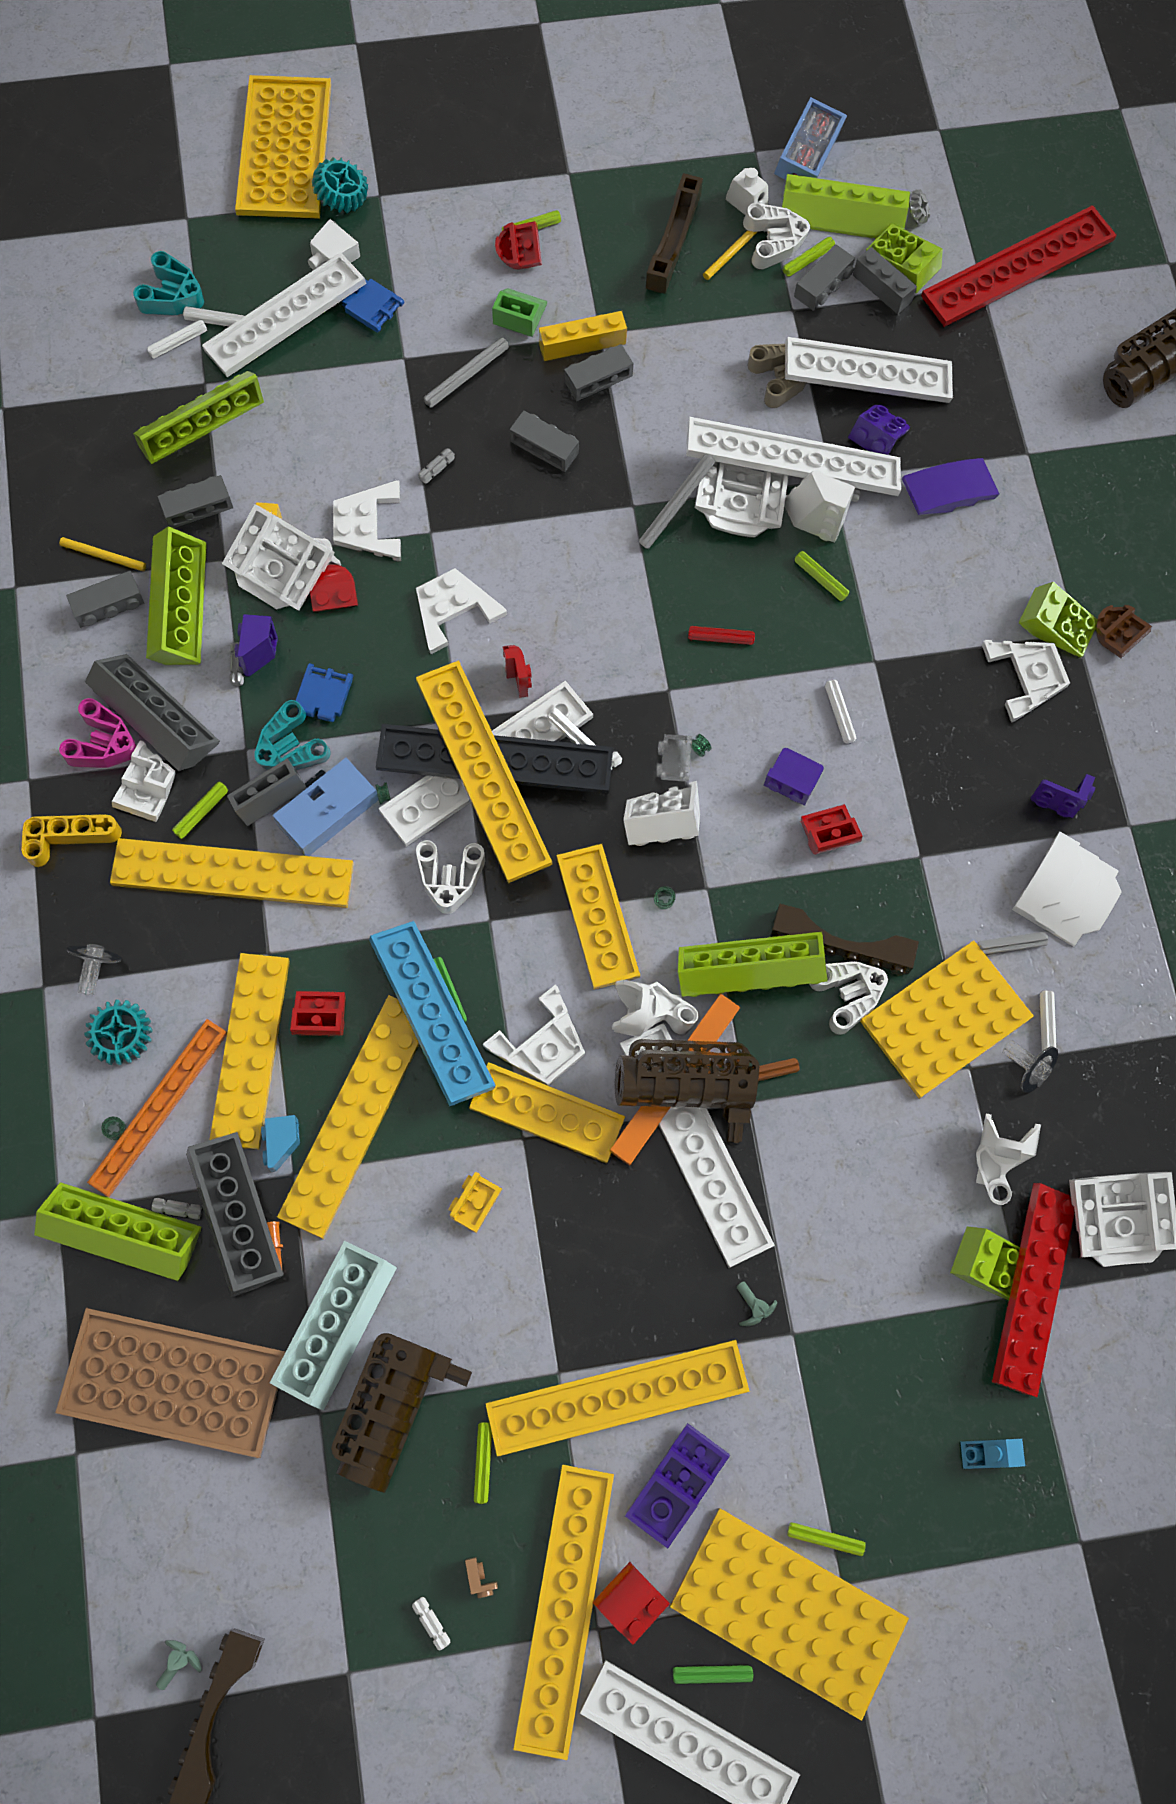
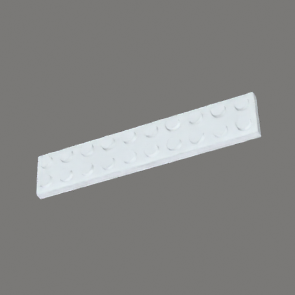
M689 417L686 456L702 459L705 454H708L716 462L805 478L814 470L855 486L857 489L899 496L901 492L900 457Z
M564 681L492 730V733L498 736L559 742L566 736L547 719L548 714L556 708L577 728L591 720L593 713L570 685ZM425 776L378 809L407 847L471 803V800L461 779Z
M663 1023L647 1030L640 1037L634 1036L621 1042L620 1047L624 1055L629 1056L630 1045L636 1040L672 1039ZM641 1046L640 1050L636 1051V1053L639 1055L640 1052L645 1050L644 1047ZM666 1046L661 1048V1050L672 1051V1048ZM670 1107L659 1123V1127L728 1268L774 1247L775 1245L707 1109L698 1107Z

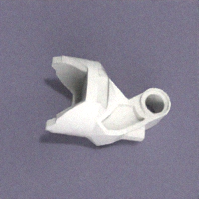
M620 980L615 983L617 994L628 1008L627 1015L612 1024L614 1032L640 1037L653 1025L665 1020L675 1033L684 1035L698 1019V1012L692 1005L682 1000V996L669 993L658 982L647 985L629 980Z
M985 1115L981 1142L976 1151L977 1165L979 1167L976 1183L986 1186L989 1197L995 1204L1004 1205L1012 1197V1191L1005 1177L1006 1173L1010 1169L1036 1156L1041 1129L1040 1124H1035L1034 1128H1031L1019 1142L999 1138L994 1122L991 1120V1115ZM1003 1186L1007 1189L1005 1199L998 1200L993 1196L995 1187Z

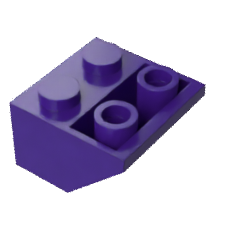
M243 614L242 623L238 624L240 641L239 644L235 645V657L239 659V667H242L244 675L250 677L275 658L278 636L271 616Z

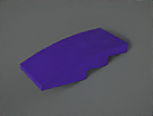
M983 458L946 463L902 477V481L918 515L953 512L956 507L974 506L977 501L996 499L1000 495Z
M687 1423L625 1514V1517L668 1549L714 1482L715 1477L729 1459L730 1454Z

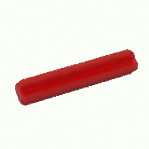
M690 626L688 638L691 640L752 645L755 641V632Z

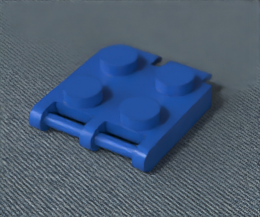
M370 279L369 281L365 280L366 284L341 302L347 314L378 333L381 330L382 324L387 319L390 320L393 317L392 313L399 306L402 307L405 302L401 297Z
M309 663L296 701L304 708L306 716L314 717L316 711H318V719L334 722L336 716H341L353 680V674L348 673L345 675L334 672L330 668L328 670L314 667V664ZM313 671L326 674V676L314 674ZM332 676L338 677V678H342V679H346V680H345V681H342V680L334 679V678H332Z

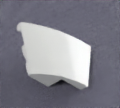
M139 741L131 755V763L121 778L122 785L112 800V807L157 822L168 798L175 770L168 764H165L159 755H154L146 747L144 741Z

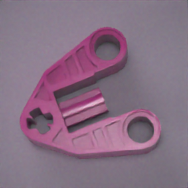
M87 698L82 700L78 706L80 715L87 725L100 729V731L94 730V732H91V743H84L75 739L64 740L60 744L59 752L67 764L72 767L109 768L131 760V755L137 745L122 719L94 699ZM91 710H96L93 714L87 715ZM77 750L74 755L68 756L71 751Z

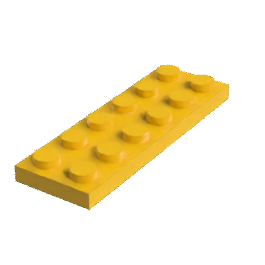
M602 844L557 855V862L593 989L615 985L616 981L620 980L630 981L640 978V972Z
M488 1062L486 1067L496 1086L491 1091L473 1097L469 1107L471 1110L596 1160L608 1163L611 1155L609 1150L617 1140L625 1116Z

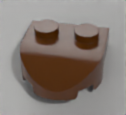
M1126 604L1123 607H1113V605L1106 607L1099 614L1096 624V636L1099 643L1119 658L1124 657L1152 629L1150 624L1134 614V607Z

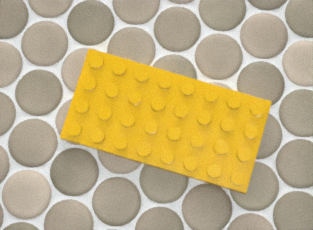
M249 75L235 206L236 215L320 218L321 200H317V194L313 193L312 179L314 170H316L319 163H323L325 160L331 78Z
M721 1508L718 1509L669 1606L861 1721L909 1619Z

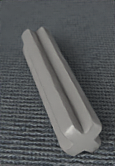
M1045 932L983 940L978 942V946L984 954L1046 946L1048 944V936Z

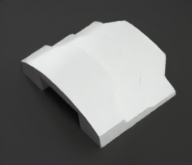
M715 461V464L698 484L695 508L705 514L712 528L731 534L756 537L768 528L781 527L789 475L768 471L761 472Z
M254 504L222 564L235 572L239 587L255 595L275 609L292 606L300 610L309 592L312 591L319 576L325 571L335 552L286 521Z
M1059 832L1012 910L1074 947L1083 934L1097 932L1101 929L1122 891L1116 880L1117 869L1079 846V842Z
M1172 1172L1120 1174L1069 1180L1071 1202L1074 1205L1076 1227L1079 1233L1081 1257L1092 1256L1101 1266L1106 1267L1151 1263L1163 1250L1176 1249V1207Z

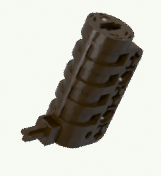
M1176 309L1125 340L1117 347L1114 353L1115 360L1109 363L1104 371L1103 386L1109 399L1118 407H1130L1176 377V322L1170 325L1168 321H1176ZM1137 340L1144 341L1139 345L1136 343Z
M639 1039L630 1045L629 1056H618L614 1081L616 1103L618 1106L724 1108L723 1116L729 1123L727 1141L739 1143L742 1142L743 1124L750 1123L751 1109L756 1101L759 1062L750 1054L746 1046L739 1042ZM643 1046L645 1050L638 1055L636 1051H639L640 1047ZM668 1046L672 1048V1051H664L661 1048ZM712 1048H718L720 1050V1053L709 1052V1050Z
M383 1333L377 1336L332 1444V1454L341 1461L336 1474L385 1493L431 1377L442 1382L446 1378L467 1387L472 1371L452 1364L453 1360L449 1357L395 1335ZM390 1342L393 1345V1349H387L385 1352L382 1345ZM377 1356H384V1358L388 1359V1363H385L381 1359H377ZM376 1365H382V1376L374 1379L372 1369ZM367 1381H370L374 1384H378V1387L374 1388L373 1386L371 1387L366 1383ZM369 1392L373 1396L372 1400L365 1402L362 1394ZM360 1406L367 1409L368 1412L365 1413L364 1411L356 1410V1408ZM356 1415L362 1418V1426L358 1430H354L351 1425V1421ZM346 1432L349 1434L358 1435L357 1439L350 1438L351 1436H346ZM342 1444H348V1447L352 1448L351 1452L344 1454L345 1450L341 1448Z

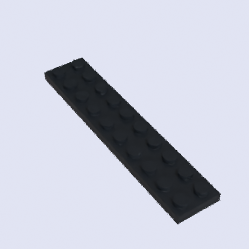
M382 724L376 770L461 779L438 729ZM494 735L516 785L609 794L613 747Z

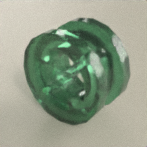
M697 734L695 740L689 741L693 751L700 757L705 756V751L709 752L712 750L709 741L701 734Z
M384 782L382 786L376 784L380 805L384 801H390L387 782Z
M666 886L657 889L654 895V903L660 909L672 907L676 899L675 892ZM662 893H665L666 896H670L671 899H668V903H664V901L661 899L659 900L658 897H661Z
M112 1116L104 1120L101 1130L104 1136L115 1141L126 1130V1124L120 1118ZM118 1122L119 1131H114L112 1135L109 1134L111 1132L108 1129L109 1126L115 1125Z

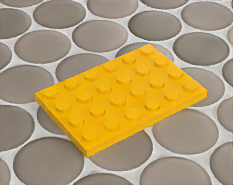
M973 940L863 1017L860 1022L920 1099L1032 1019L1034 1015Z

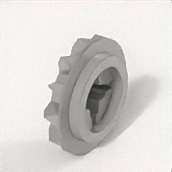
M916 189L910 193L909 209L913 219L919 224H924L930 218L929 201H927L926 195L923 194L921 189Z

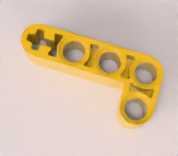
M110 815L30 817L23 824L21 851L31 865L41 867L49 861L50 844L112 843L121 837L122 831L114 817ZM89 826L86 832L80 833L83 827ZM65 827L63 832L56 833L59 828ZM36 828H41L40 832L33 834ZM35 850H40L38 855L31 857Z

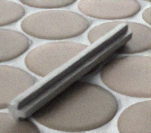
M503 337L499 338L425 395L424 402L429 407L436 405L508 349V342Z
M705 454L639 539V543L643 547L649 549L715 464V460L711 456Z

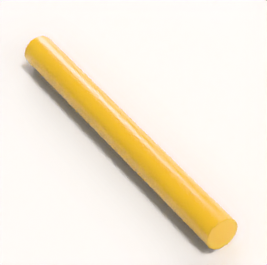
M747 230L703 273V277L709 280L757 232Z
M64 537L59 542L60 546L144 572L146 569V563L106 550Z

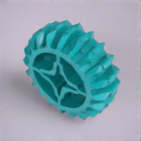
M332 157L329 161L325 158L323 163H319L316 170H314L312 179L313 193L317 194V200H323V206L329 205L331 210L335 208L339 213L344 210L347 214L350 210L355 212L358 207L363 205L368 195L369 184H367V177L363 176V170H357V164L351 165L350 160L345 162L342 158L336 160Z
M117 999L114 1002V1006L110 1002H106V1009L103 1010L101 1007H97L99 1014L97 1016L90 1014V1018L94 1021L93 1023H86V1027L90 1031L84 1033V1036L89 1038L86 1045L92 1047L90 1050L91 1054L94 1056L98 1055L97 1059L101 1062L106 1059V1063L112 1065L116 1061V1064L119 1066L122 1065L124 1058L128 1063L132 1062V1055L140 1058L141 1055L138 1051L140 1049L147 1051L144 1042H151L152 1040L146 1034L153 1032V1029L148 1026L151 1020L149 1017H145L147 1014L145 1010H139L140 1006L136 1003L131 1006L129 1000H125L121 1004V1001ZM122 1015L133 1017L137 1026L125 1025ZM112 1018L111 1023L108 1026L103 1027L106 1024V1022ZM101 1038L112 1040L115 1050L104 1048ZM134 1038L133 1041L125 1047L126 1042L129 1039Z

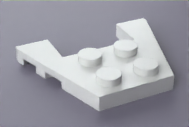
M393 481L333 501V540L335 545L357 551L365 550L373 552L376 556L382 557L384 555L392 557L395 561H401L400 539L378 540L377 503H400L399 481Z
M456 568L416 588L430 654L448 646V641L439 626L478 606L489 624L507 615V610Z
M985 640L982 643L988 662L1011 657L1026 695L1006 701L1005 707L1011 722L1018 720L1067 688L1070 684L1054 643L1025 642V644L1012 643V641L997 643L992 642V640Z
M556 985L539 997L541 1004L554 1018L516 1049L500 1030L483 1043V1047L547 1086L585 1056V1051Z

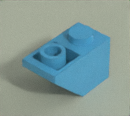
M295 1115L265 1118V1126L261 1127L262 1140L266 1141L267 1150L263 1151L264 1166L268 1165V1169L271 1172H276L300 1145L299 1122Z
M1022 1439L961 1442L963 1469L1025 1466Z

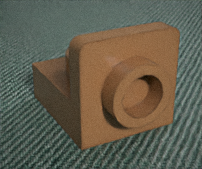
M476 1557L466 1559L471 1594L477 1593L478 1598L493 1595V1589L498 1588L497 1581L481 1585L480 1580L485 1579L483 1563H477Z

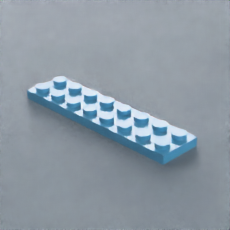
M412 921L370 935L369 941L449 1106L493 1090L496 1085L415 922Z

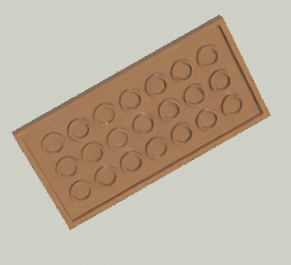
M86 1308L55 1413L261 1458L278 1392V1387L270 1384V1381L286 1352Z

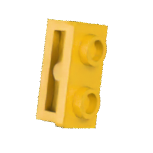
M475 1172L473 1176H467L461 1187L464 1189L461 1197H455L448 1210L451 1211L450 1218L477 1234L500 1195L502 1188Z

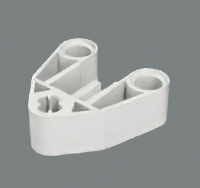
M760 203L751 204L743 220V225L748 231H767L768 234L767 240L757 244L752 256V264L758 269L768 268L790 258L804 243L810 230L809 222L789 209Z
M422 841L416 847V855L425 892L439 911L444 914L455 912L474 891L485 864L483 847L477 843H471L464 848L459 886H455L457 867L450 864L443 866L441 885H437L439 872L438 852L436 845L432 841ZM425 851L433 853L428 858L422 857L421 854ZM471 854L480 855V858L474 861L468 857ZM449 897V903L445 904V898Z
M859 962L826 964L828 982L810 984L812 989L824 991L857 979V982L839 988L841 998L844 1001H848L860 995H865V997L850 1002L834 1012L829 1020L832 1032L840 1035L845 1034L875 1008L888 981L887 974L883 970ZM871 979H873V981L878 980L879 984L877 985L876 983H871ZM836 1017L845 1018L847 1021V1025H839L836 1021Z

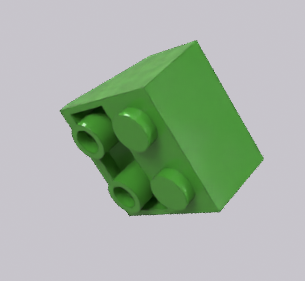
M509 288L499 292L492 307L493 324L533 337L547 306V301Z

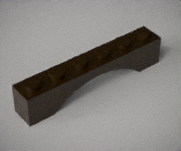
M683 173L663 238L652 257L647 271L645 289L666 294L701 197L703 178Z
M779 904L770 937L822 932L825 955H839L849 962L861 961L875 968L881 969L883 967L890 969L892 973L897 975L909 974L913 969L919 941L897 935L875 942L848 941L833 936L821 929L807 916L804 910L784 904Z
M236 1628L232 1629L229 1634H224L219 1650L223 1651L220 1661H215L209 1676L213 1681L209 1691L205 1690L200 1700L199 1707L203 1708L199 1719H194L189 1732V1736L192 1737L189 1748H184L178 1765L182 1766L179 1777L175 1776L168 1791V1794L172 1795L169 1804H208L216 1781L210 1756L211 1731L215 1715L231 1687L244 1674L256 1666L265 1638Z

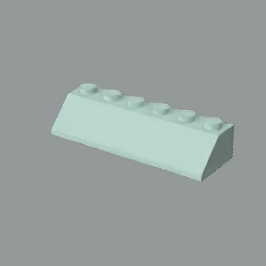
M344 1241L270 1384L324 1411L397 1268L386 1260Z

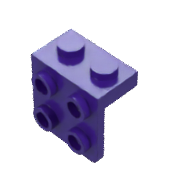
M874 405L858 417L848 438L869 452L889 455L896 440L907 433L910 426L906 424L904 419L889 413L886 407Z
M783 748L773 768H770L763 786L805 806L824 767L789 748Z
M1086 774L1074 791L1043 779L1033 792L1031 800L1040 807H1048L1057 811L1063 817L1073 818L1080 808L1085 807L1087 800L1091 799L1096 788L1092 786L1095 777Z

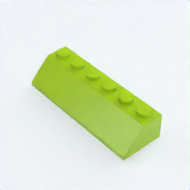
M787 174L782 208H787L806 219L812 230L877 239L891 224L902 229L905 228L910 192Z
M249 371L237 375L232 380L223 385H218L212 391L198 396L195 400L178 407L166 416H161L155 422L141 427L133 433L138 446L148 461L153 464L264 403L256 374Z
M169 526L153 536L146 658L164 665H198L201 663L206 542Z
M822 932L679 947L678 976L682 997H697L703 994H722L732 991L745 992L751 989H771L772 987L780 986L793 987L800 984L828 982Z
M60 1182L36 1212L34 1235L178 1281L189 1264L201 1232V1226Z

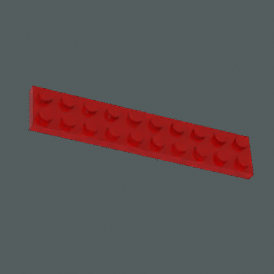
M1092 205L923 290L921 297L945 327L1114 241L1117 235Z

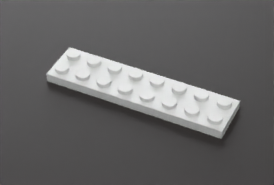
M340 252L204 343L202 347L226 377H229L366 284L365 278Z
M788 337L785 342V379L946 403H950L953 399L952 361Z
M606 1660L580 1710V1714L732 1804H787L800 1776L798 1772Z

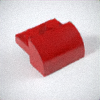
M845 804L801 816L800 822L808 837V846L814 855L862 841L863 835L854 817L851 818Z
M296 991L295 1007L292 1010L291 1034L342 1036L345 1024V992Z
M630 1561L592 1602L632 1645L670 1604Z

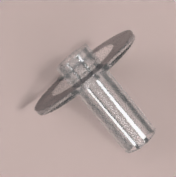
M96 944L67 947L69 954L84 959L77 992L84 995H95L101 963H119L122 958L113 952L104 950L103 946Z
M1013 1040L1009 1041L1002 1051L1003 1055L1026 1070L1021 1082V1089L1026 1093L1032 1092L1042 1085L1050 1076L1058 1059V1049L1054 1046L1044 1049L1035 1056Z

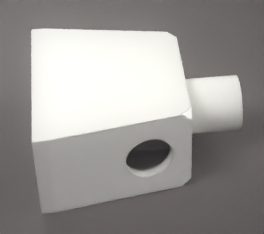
M745 168L732 180L725 200L746 215L748 207L753 203L768 205V184L758 176V171L755 168Z
M330 219L310 242L313 256L308 259V264L315 270L340 252L351 263L360 257L358 242Z

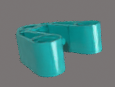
M164 251L153 253L151 263L156 277L162 280V287L155 288L144 284L135 287L133 295L139 311L144 314L180 315L183 314L185 307L200 309L204 305V298L200 285L190 268Z
M289 700L281 706L262 729L254 757L265 769H271L288 758L294 768L300 770L326 762L330 758L331 751L323 740L313 739L281 757L300 744L298 739L292 732L274 745L273 743L291 732L292 729L300 725L306 718L304 708L297 701ZM292 708H298V715L290 718L288 716L289 711ZM317 746L324 747V752L320 756L313 755V751ZM265 753L269 754L271 758L269 761L264 760L265 757L263 755Z

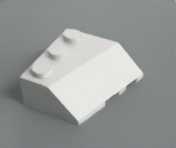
M813 470L801 481L798 487H794L791 493L786 495L784 506L794 527L819 536L822 540L835 543L845 521L855 486Z
M697 781L690 782L688 788L678 790V787L675 786L668 788L669 791L662 795L650 793L627 800L624 825L628 844L642 846L648 842L658 841L664 843L671 839H691L694 836H698L700 807Z

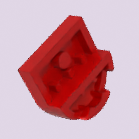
M536 221L519 225L511 222L505 225L503 231L495 240V249L500 259L507 266L517 270L542 265Z
M327 565L312 591H310L313 612L358 606L355 582L351 573L340 565Z
M502 646L503 657H505L506 678H516L519 698L528 697V688H532L530 664L525 665L523 652L518 646Z

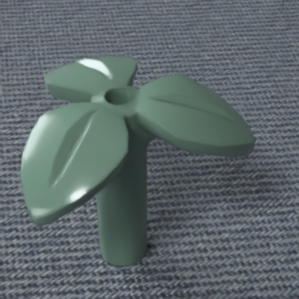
M741 1282L737 1286V1289L752 1309L753 1314L750 1319L739 1322L740 1326L758 1324L763 1317L767 1318L777 1306L776 1300L768 1306L766 1302L754 1296L745 1282Z
M165 1640V1644L174 1649V1651H171L167 1659L166 1670L156 1682V1686L160 1690H165L178 1670L186 1666L187 1662L199 1673L202 1671L200 1660L194 1651H186V1645L179 1641Z

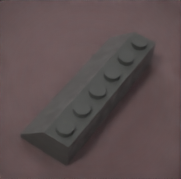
M128 654L94 661L85 683L178 771L194 767L219 744V739Z
M235 1132L188 1146L186 1156L230 1296L234 1297L249 1292L282 1277L281 1265L238 1133Z

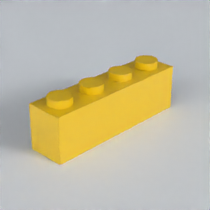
M622 311L539 328V346L544 361L615 347L620 344L625 345L627 338V326Z

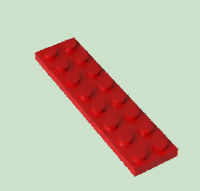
M1033 1183L992 1383L1031 1397H1038L1075 1213L1071 1196L1041 1183Z

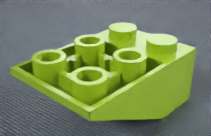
M891 224L866 249L867 251L872 247L917 286L916 294L942 268L943 248L894 224Z
M1050 582L1034 589L1019 620V624L1034 637L1047 643H1054L1058 648L1078 657H1083L1096 629L1097 619L1055 582Z
M967 1226L950 1273L971 1285L1009 1300L1020 1247L986 1228Z

